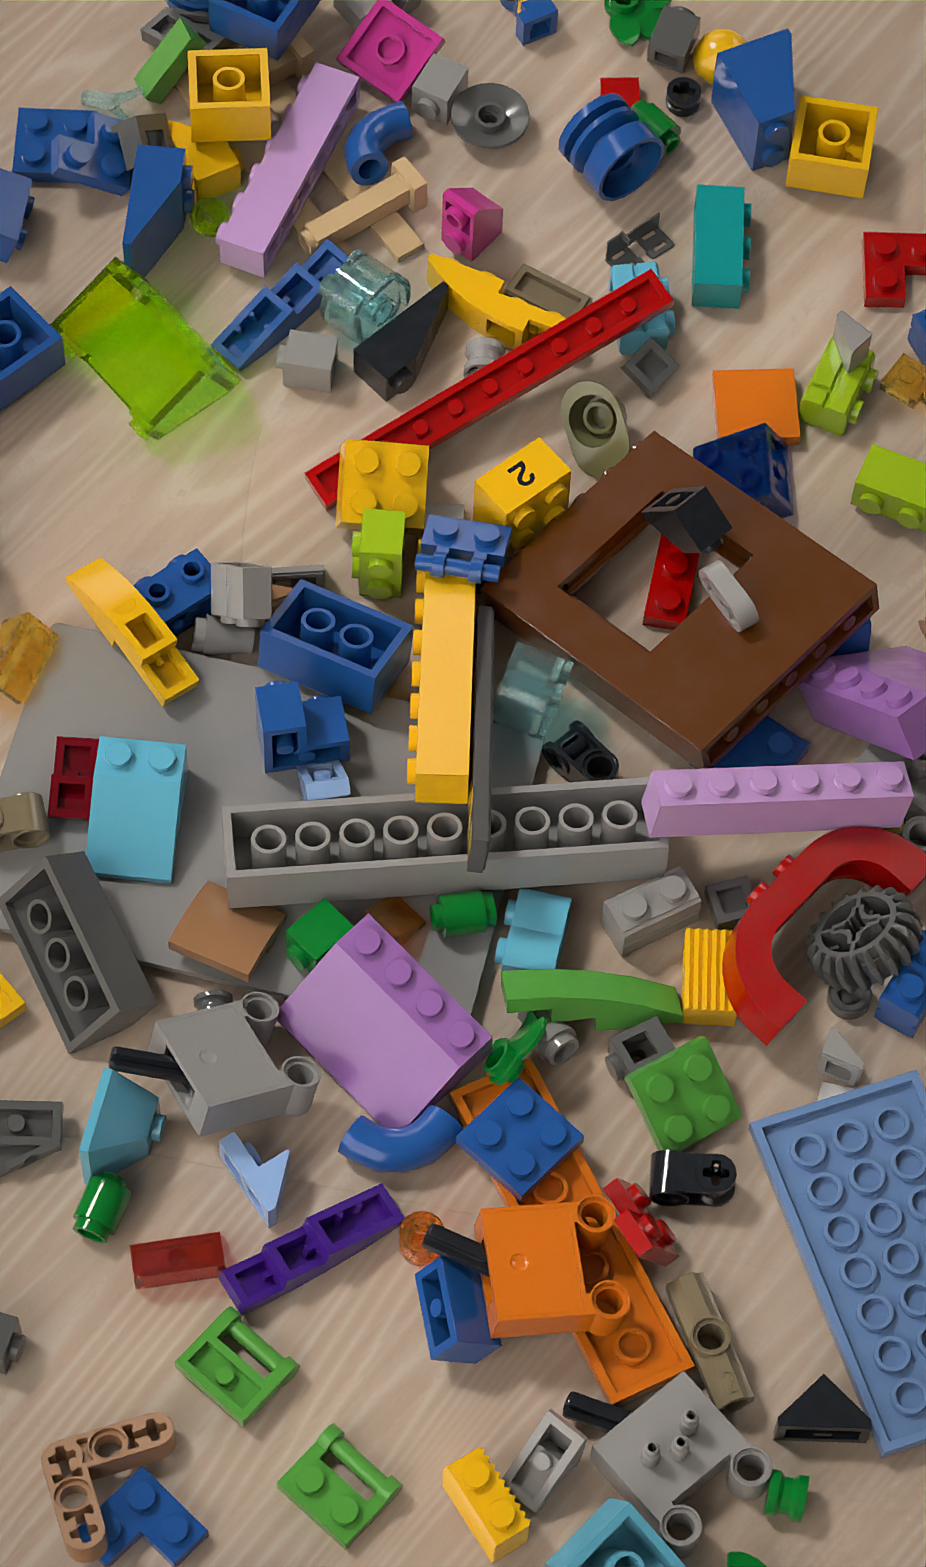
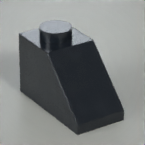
M706 486L672 488L641 512L646 521L683 553H702V555H706L721 546L724 542L722 536L733 528Z

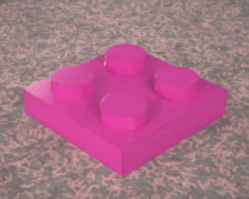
M377 0L336 60L343 67L394 102H403L433 53L437 54L445 44V40L389 0Z

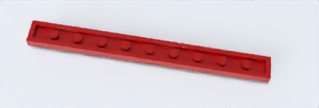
M649 269L360 440L426 445L431 450L673 307L674 300L654 271ZM340 452L304 472L306 481L326 511L337 505Z

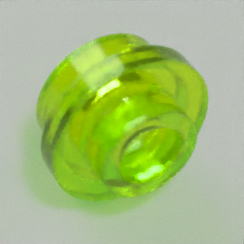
M202 198L192 206L190 221L194 229L201 235L216 237L222 222L228 223L229 211L226 205L217 198ZM203 214L209 215L213 223L208 222Z

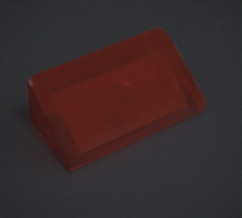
M220 1231L129 1245L136 1290L219 1278L221 1271L226 1269Z

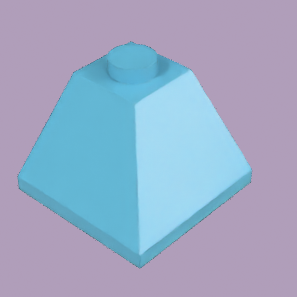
M103 1069L79 1148L84 1184L86 1185L90 1176H101L102 1172L116 1174L147 1157L153 1140L160 1142L165 1129L166 1115L161 1114L159 1097L113 1069Z

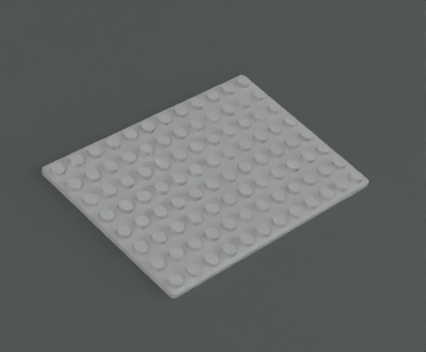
M63 623L53 624L49 630L0 776V798L10 797L22 792H36L42 796L50 839L45 844L35 848H19L0 852V897L45 856L85 851L86 854L89 821L48 818L51 774L54 773L57 736L100 739V736L186 744L188 774L172 883L164 884L97 877L138 964L288 998L310 972L306 968L303 971L299 970L288 959L285 953L286 930L319 902L269 906L286 913L287 919L269 953H264L249 983L170 950L168 941L185 911L207 881L227 888L221 806L303 801L297 769L265 773L256 723L255 687L264 686L272 681H285L287 683L294 681L263 668L178 650L200 681L196 688L162 707L117 644L112 647L102 632ZM299 684L302 701H307L309 698L317 695H325ZM384 696L372 714L342 702L350 739V761L340 763L349 778L351 795H347L348 798L415 793V784H407L408 758H416V751H408L409 725H418V719H410V702ZM492 721L491 788L533 785L542 752L541 748L544 744V735L540 731ZM505 889L481 891L482 893H492L498 918ZM439 894L329 902L353 926L369 913L472 1016L495 926L487 927L486 932L443 938L440 930H433L429 912L430 905L436 904V897ZM0 909V932L12 934Z

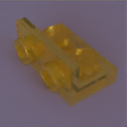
M30 612L3 620L0 625V692L16 704H22L26 701L59 640V635Z

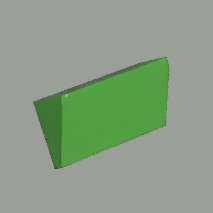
M183 18L178 19L134 77L142 96L148 101L161 104L187 70L188 51L202 50L207 44Z

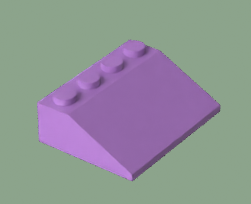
M908 646L831 656L799 685L815 722L912 760H916L926 752L925 652Z
M369 913L334 944L280 1006L277 1022L379 1125L388 1128H401L412 1124L423 1114L429 1105L435 1106L493 1051V1037Z

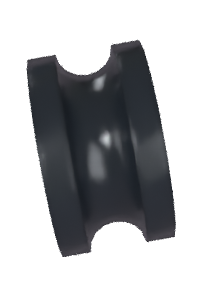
M689 77L673 79L668 84L665 102L667 109L672 114L680 117L693 115L700 106L702 94L700 85ZM679 94H688V100L679 99Z

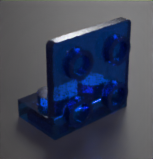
M767 423L693 448V458L757 502H760V504L767 507L780 518L794 515L788 444Z

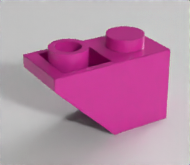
M473 187L448 188L443 193L441 241L444 242L451 252L461 254L472 262L502 233L503 208Z

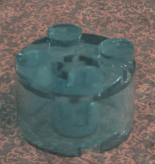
M356 249L349 255L347 261L335 274H328L322 280L318 289V293L323 296L320 309L321 317L328 325L355 343L361 344L397 316L396 314L401 303L406 307L408 306L411 296L410 282L370 254Z
M517 642L493 702L492 722L534 739L545 741L552 720L555 718L561 703L562 692L568 682L574 662L528 644Z

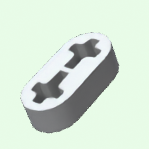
M717 560L699 570L700 580L706 592L737 632H741L759 622V615L751 598L722 561Z

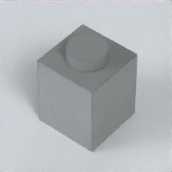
M433 53L412 86V111L427 120H435L447 125L451 119V108L455 99L468 88V67Z
M290 329L287 344L279 345L276 368L282 369L283 385L331 393L338 363V337Z

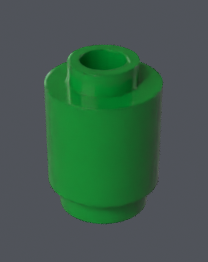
M640 100L633 104L630 108L636 112L639 121L645 122L665 145L664 155H670L675 151L681 141L679 137L681 127L654 103Z
M480 889L439 894L436 897V904L430 905L429 908L432 928L434 931L440 930L443 938L486 932L487 927L496 926L497 922L496 907L492 893H482Z
M102 1172L101 1176H90L73 1215V1218L76 1220L73 1230L89 1240L106 1243L109 1235L116 1233L132 1196L131 1191L126 1188L127 1181L110 1172Z

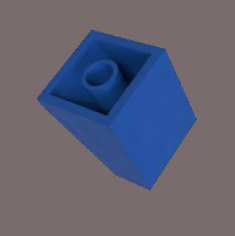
M788 28L717 53L711 103L751 171L763 167L776 166L787 159L795 113L792 35Z

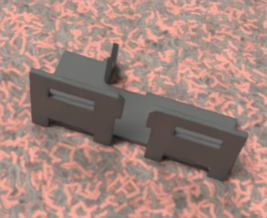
M658 212L641 223L628 234L621 231L618 235L607 241L605 261L611 267L632 262L635 265L637 263H645L641 257H637L628 248L635 241L646 251V255L650 259L658 257L675 246L672 240L659 228L660 213ZM652 231L655 232L654 235H652L651 237H649V238L646 239L645 241L642 239L644 236H646V235L649 234L650 232H652ZM661 243H666V245L660 248L659 250H654V248L660 245ZM621 251H624V252H625L623 255H621V256L618 257L617 259H615V260L612 259V257L615 256L616 254H618L619 252H621Z

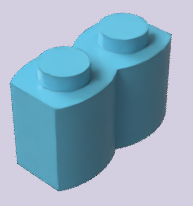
M520 888L517 901L509 899L504 925L511 927L507 938H499L495 954V963L501 964V971L558 969L571 914L572 898Z

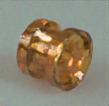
M413 1212L406 1216L401 1223L399 1230L400 1253L412 1265L427 1266L440 1257V1255L424 1249L422 1241L425 1235H418L415 1232H427L428 1227L433 1223L444 1227L440 1218L432 1212Z

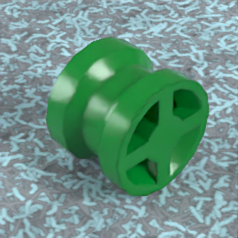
M772 1469L763 1515L773 1517L778 1513L788 1515L791 1521L801 1523L807 1497L809 1476L799 1474L792 1478L785 1476L781 1470Z

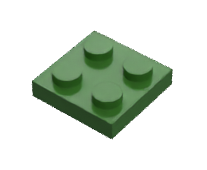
M699 1036L624 1076L658 1151H681L743 1117L707 1037Z

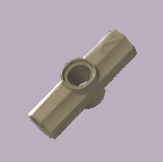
M690 1272L678 1276L674 1281L666 1284L665 1290L688 1344L687 1352L694 1365L697 1366L710 1401L722 1414L738 1411L753 1402L754 1395L731 1342V1328L722 1319L703 1272ZM703 1336L714 1337L719 1341L721 1347L714 1350L705 1349L700 1345L698 1339Z

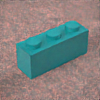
M697 184L693 218L691 306L739 309L741 293H749L750 269H743V260L750 259L751 236H744V227L750 228L752 205L751 203H744L745 187Z

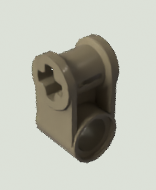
M22 792L10 797L0 798V852L19 848H35L45 844L50 839L44 802L40 794L36 792Z

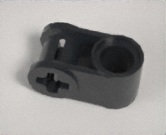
M578 720L569 724V731L555 742L549 741L542 745V753L548 764L569 782L619 779V762L617 757L595 738L586 725ZM601 773L607 777L598 779L591 775Z
M679 1150L656 1151L651 1155L649 1198L654 1204L662 1206H723L734 1195L737 1176L736 1166L727 1156L718 1153H686ZM711 1176H720V1185H711Z

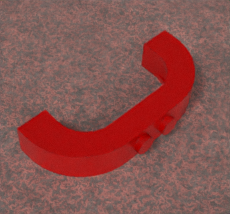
M863 826L837 829L814 840L796 859L790 854L787 855L772 872L776 879L769 886L762 881L747 897L746 901L751 906L738 921L726 942L722 960V976L727 997L735 1013L763 1044L768 1046L807 1002L802 995L783 979L776 969L772 958L774 935L823 885L836 879H854L868 884L872 888L879 885L883 890L893 887L898 893H904L906 898H908L926 878V854L917 846L894 833L882 829Z

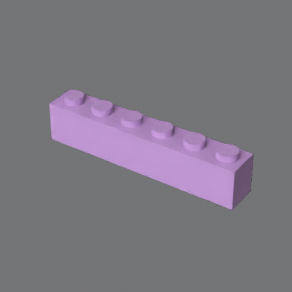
M317 62L309 76L304 75L298 85L296 100L293 105L288 104L285 107L280 129L277 134L272 133L271 140H268L266 143L264 158L261 163L256 162L251 169L248 187L244 193L239 192L233 203L232 216L228 223L222 222L218 229L216 244L219 245L220 263L265 278L360 103V77Z
M904 761L652 770L641 804L649 837L653 838L824 831L862 826L898 828L901 827L914 795Z

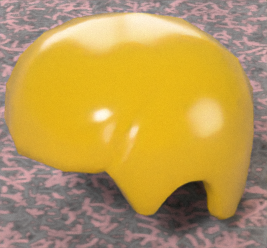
M717 28L704 34L695 46L692 55L696 75L713 85L717 53L747 43V41L739 33L731 29Z

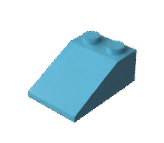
M100 736L93 777L86 856L97 877L164 884L172 883L188 774L186 744Z
M609 1498L544 1564L546 1567H686L630 1502Z

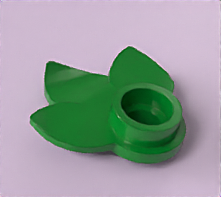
M604 0V9L611 17L609 29L612 35L620 43L630 47L635 45L640 36L650 40L662 12L661 10L664 5L668 6L672 0Z
M529 1011L515 1035L510 1039L500 1038L495 1040L493 1051L488 1055L484 1064V1071L489 1074V1080L492 1083L500 1086L505 1082L512 1083L519 1077L525 1065L524 1057L534 1049L544 1035L547 1026L546 1018L541 1017L539 1019L536 1014Z

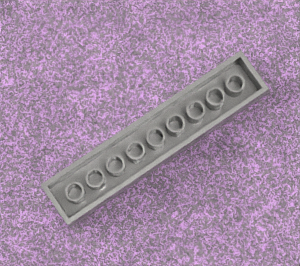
M649 777L491 788V841L486 868L483 870V873L467 872L468 804L415 802V793L221 806L229 909L320 902L324 898L330 902L442 894L473 889L485 891L653 879L658 876L662 878L667 871L669 843L668 837H649L641 804Z

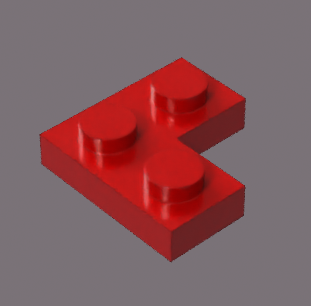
M863 232L864 307L904 308L906 300L905 275H926V233Z
M615 1178L603 1188L620 1214L613 1221L639 1258L666 1267L680 1256L672 1245L676 1241L675 1235L662 1219L655 1220L647 1208L652 1202L637 1182L631 1184L622 1179Z

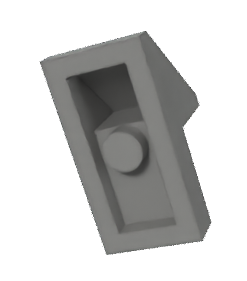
M548 1410L502 1479L505 1480V1487L510 1488V1494L514 1495L515 1498L534 1513L538 1512L547 1502L566 1472L579 1464L588 1437L554 1410Z

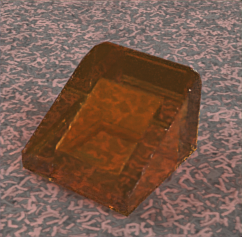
M387 897L364 911V917L369 913L401 946L426 925V921L400 897Z

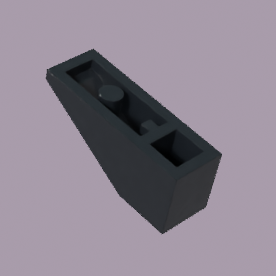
M444 281L353 349V372L386 402L397 393L403 394L408 391L421 370L448 310L449 286Z

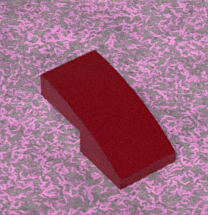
M57 736L54 773L51 774L48 818L89 821L99 739Z

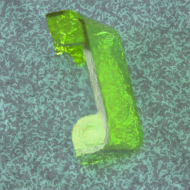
M116 256L50 324L63 338L64 354L71 360L77 355L87 362L130 409L128 413L133 419L129 422V425L144 440H147L150 436L155 440L161 439L230 393L242 381L238 374L153 284Z

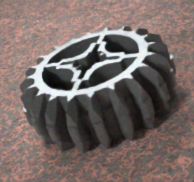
M876 885L869 892L864 887H861L857 894L850 896L846 893L844 900L839 903L831 902L832 908L828 912L819 913L820 922L810 926L812 934L805 939L808 946L806 951L809 957L808 960L819 979L823 980L826 985H831L836 991L845 988L851 994L859 987L867 992L872 984L880 983L884 985L885 979L889 976H899L898 970L902 966L911 965L910 956L920 952L918 943L924 939V935L922 933L923 924L920 921L921 916L911 900L906 898L904 893H898L893 887L883 890L879 885Z

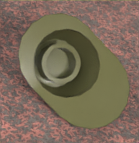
M589 380L578 382L570 387L562 398L560 414L572 454L578 466L587 475L601 478L608 468L614 467L630 451V439L626 426V408L621 399L601 383Z

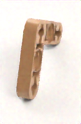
M156 1412L144 1414L55 1441L44 1449L41 1463L66 1551L69 1557L76 1562H94L100 1559L108 1548V1536L92 1481L168 1457L177 1445L174 1425L168 1416ZM157 1432L160 1439L151 1441L149 1434ZM134 1438L136 1448H130L129 1439ZM107 1443H116L122 1447L120 1452L113 1457L105 1458L97 1454L98 1449ZM67 1459L72 1477L63 1479L58 1462ZM80 1493L87 1496L86 1502L80 1507L71 1509L62 1505L63 1500L71 1494ZM85 1522L92 1540L88 1543H82L77 1525Z

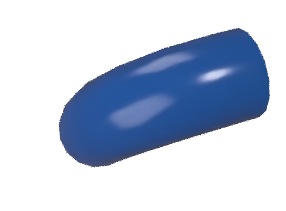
M402 101L388 104L368 113L351 129L344 146V156L348 172L357 184L368 186L379 182L388 171V161L384 151L390 146L412 139L413 130L410 116Z
M429 1105L423 1114L412 1124L401 1128L384 1127L362 1115L355 1120L345 1133L338 1152L350 1161L376 1172L407 1173L437 1161L456 1144V1136L463 1128L448 1112L434 1105Z

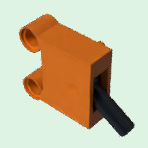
M587 1195L579 1200V1202L481 1208L473 1226L476 1241L436 1223L428 1227L422 1241L424 1249L481 1273L490 1339L589 1331L597 1336H608L618 1330L630 1307V1296L627 1289L616 1281L605 1280L599 1282L593 1287L590 1294H586L579 1248L593 1250L604 1244L614 1223L613 1219L616 1218L613 1204L601 1195ZM591 1217L595 1219L601 1227H590L585 1224L582 1218ZM603 1302L609 1304L614 1309L615 1314L601 1312L596 1303Z

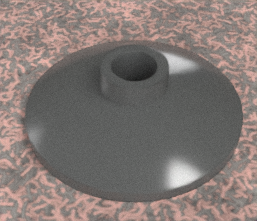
M481 83L465 89L457 96L451 108V123L457 135L468 144L483 149H499L515 143L523 136L529 124V109L524 98L514 89L498 83Z

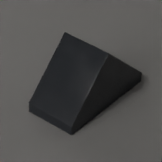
M823 1374L778 1416L773 1435L775 1441L867 1443L872 1430V1420Z

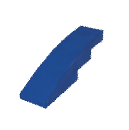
M326 239L302 266L296 262L271 290L264 286L211 343L212 348L241 372L289 335L290 329L295 330L305 322L359 269L358 265L329 239Z

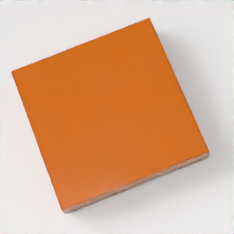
M794 368L713 370L712 387L718 447L799 445L801 436Z

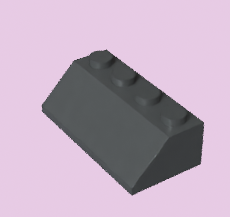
M85 851L45 856L0 897V909L69 1054L76 1053L133 1026L158 1005Z

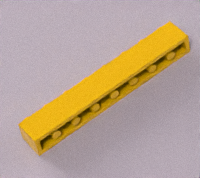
M418 538V553H421L422 538ZM417 570L416 593H423L424 599H415V624L423 625L422 630L414 629L413 655H421V661H412V687L420 688L419 693H411L410 719H418V725H409L408 751H416V758H408L407 784H415V802L468 804L476 583L468 582V578L446 574L444 578L432 577L430 572Z

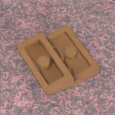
M207 881L185 911L168 941V946L170 950L249 983L264 953H269L287 919V914L269 906L229 909L227 888Z

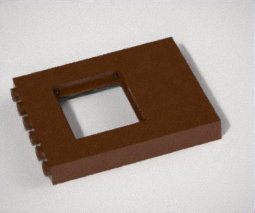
M656 431L649 434L643 441L634 444L629 453L614 467L608 468L602 474L600 480L586 493L578 495L565 512L557 519L548 522L543 531L532 542L521 547L515 553L513 559L501 569L498 583L485 581L484 585L480 588L484 606L493 607L494 619L697 769L714 767L880 609L878 588L875 582ZM706 486L733 527L722 536L723 544L714 551L739 568L733 576L755 605L759 615V622L741 632H737L709 596L654 649L649 651L573 596V594L650 524L641 514L644 509L672 488ZM563 585L565 586V589L567 590L566 592H564L563 590H561Z

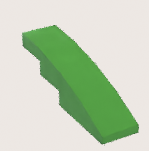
M532 969L501 971V988L507 1013L549 1009L551 1022L592 1018L595 1031L632 1028L656 1016L662 1025L683 1022L682 1009L676 988L673 986L633 976L589 970Z

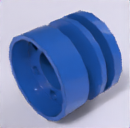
M613 93L599 96L580 109L564 127L558 144V150L563 157L572 164L577 172L583 173L586 182L605 201H615L624 198L644 184L658 168L664 156L665 148L662 140L645 122L639 121L638 115L628 106L626 101L620 95Z

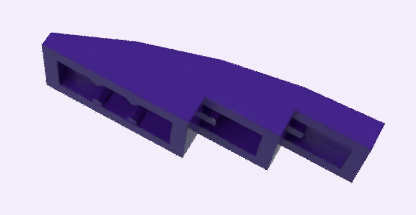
M383 1183L307 1217L302 1227L265 1243L261 1253L222 1270L219 1281L239 1313L243 1316L291 1292L356 1255L403 1225L406 1219Z

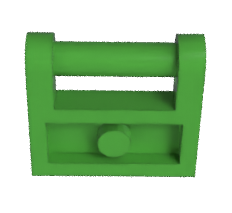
M230 1306L175 1361V1368L244 1427L281 1387L293 1379L300 1369V1365L290 1356L284 1358L243 1323L241 1321L242 1315ZM229 1334L272 1372L264 1379L220 1340Z
M332 1423L321 1433L308 1451L277 1482V1489L346 1550L395 1499L403 1488V1484L394 1476H385L343 1438L345 1433ZM330 1452L375 1491V1494L368 1501L323 1462Z

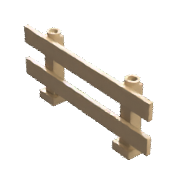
M299 32L279 61L268 57L271 113L280 124L285 107L288 104L293 105L297 98V93L285 79L296 74L301 80L304 75L309 76L315 65L314 49ZM235 42L228 49L250 48ZM187 68L174 85V88L187 102L190 111L189 73ZM260 140L227 141L230 148L236 147L240 152L244 162L243 170L249 176L253 165L256 162L261 163L264 158L266 146ZM338 142L322 173L346 202L322 214L313 202L307 198L292 229L298 235V240L307 254L311 255L326 239H329L356 262L359 269L341 286L346 293L372 278V273L344 240L368 227L397 262L424 248L423 241L397 210L406 205L413 213L427 206L428 182L410 161L403 156L392 163V172L389 178L376 185H359L353 181L348 172L344 148Z

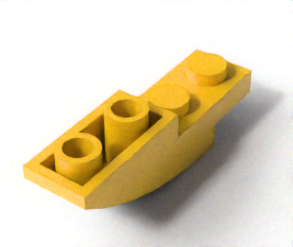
M430 253L428 257L427 283L432 289L443 281L449 286V310L483 336L499 340L508 349L513 350L566 319L558 312L545 311L528 304L521 298L504 295L505 280L497 278L490 272L478 271L462 265L450 257H441Z
M100 557L65 577V582L112 647L116 644L120 647L162 707L198 686L199 678L176 648L178 639L147 600L113 566Z

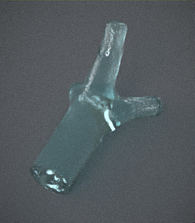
M141 86L117 93L84 90L81 94V104L83 106L109 110L119 119L126 120L129 117L123 112L120 105L144 93V90Z

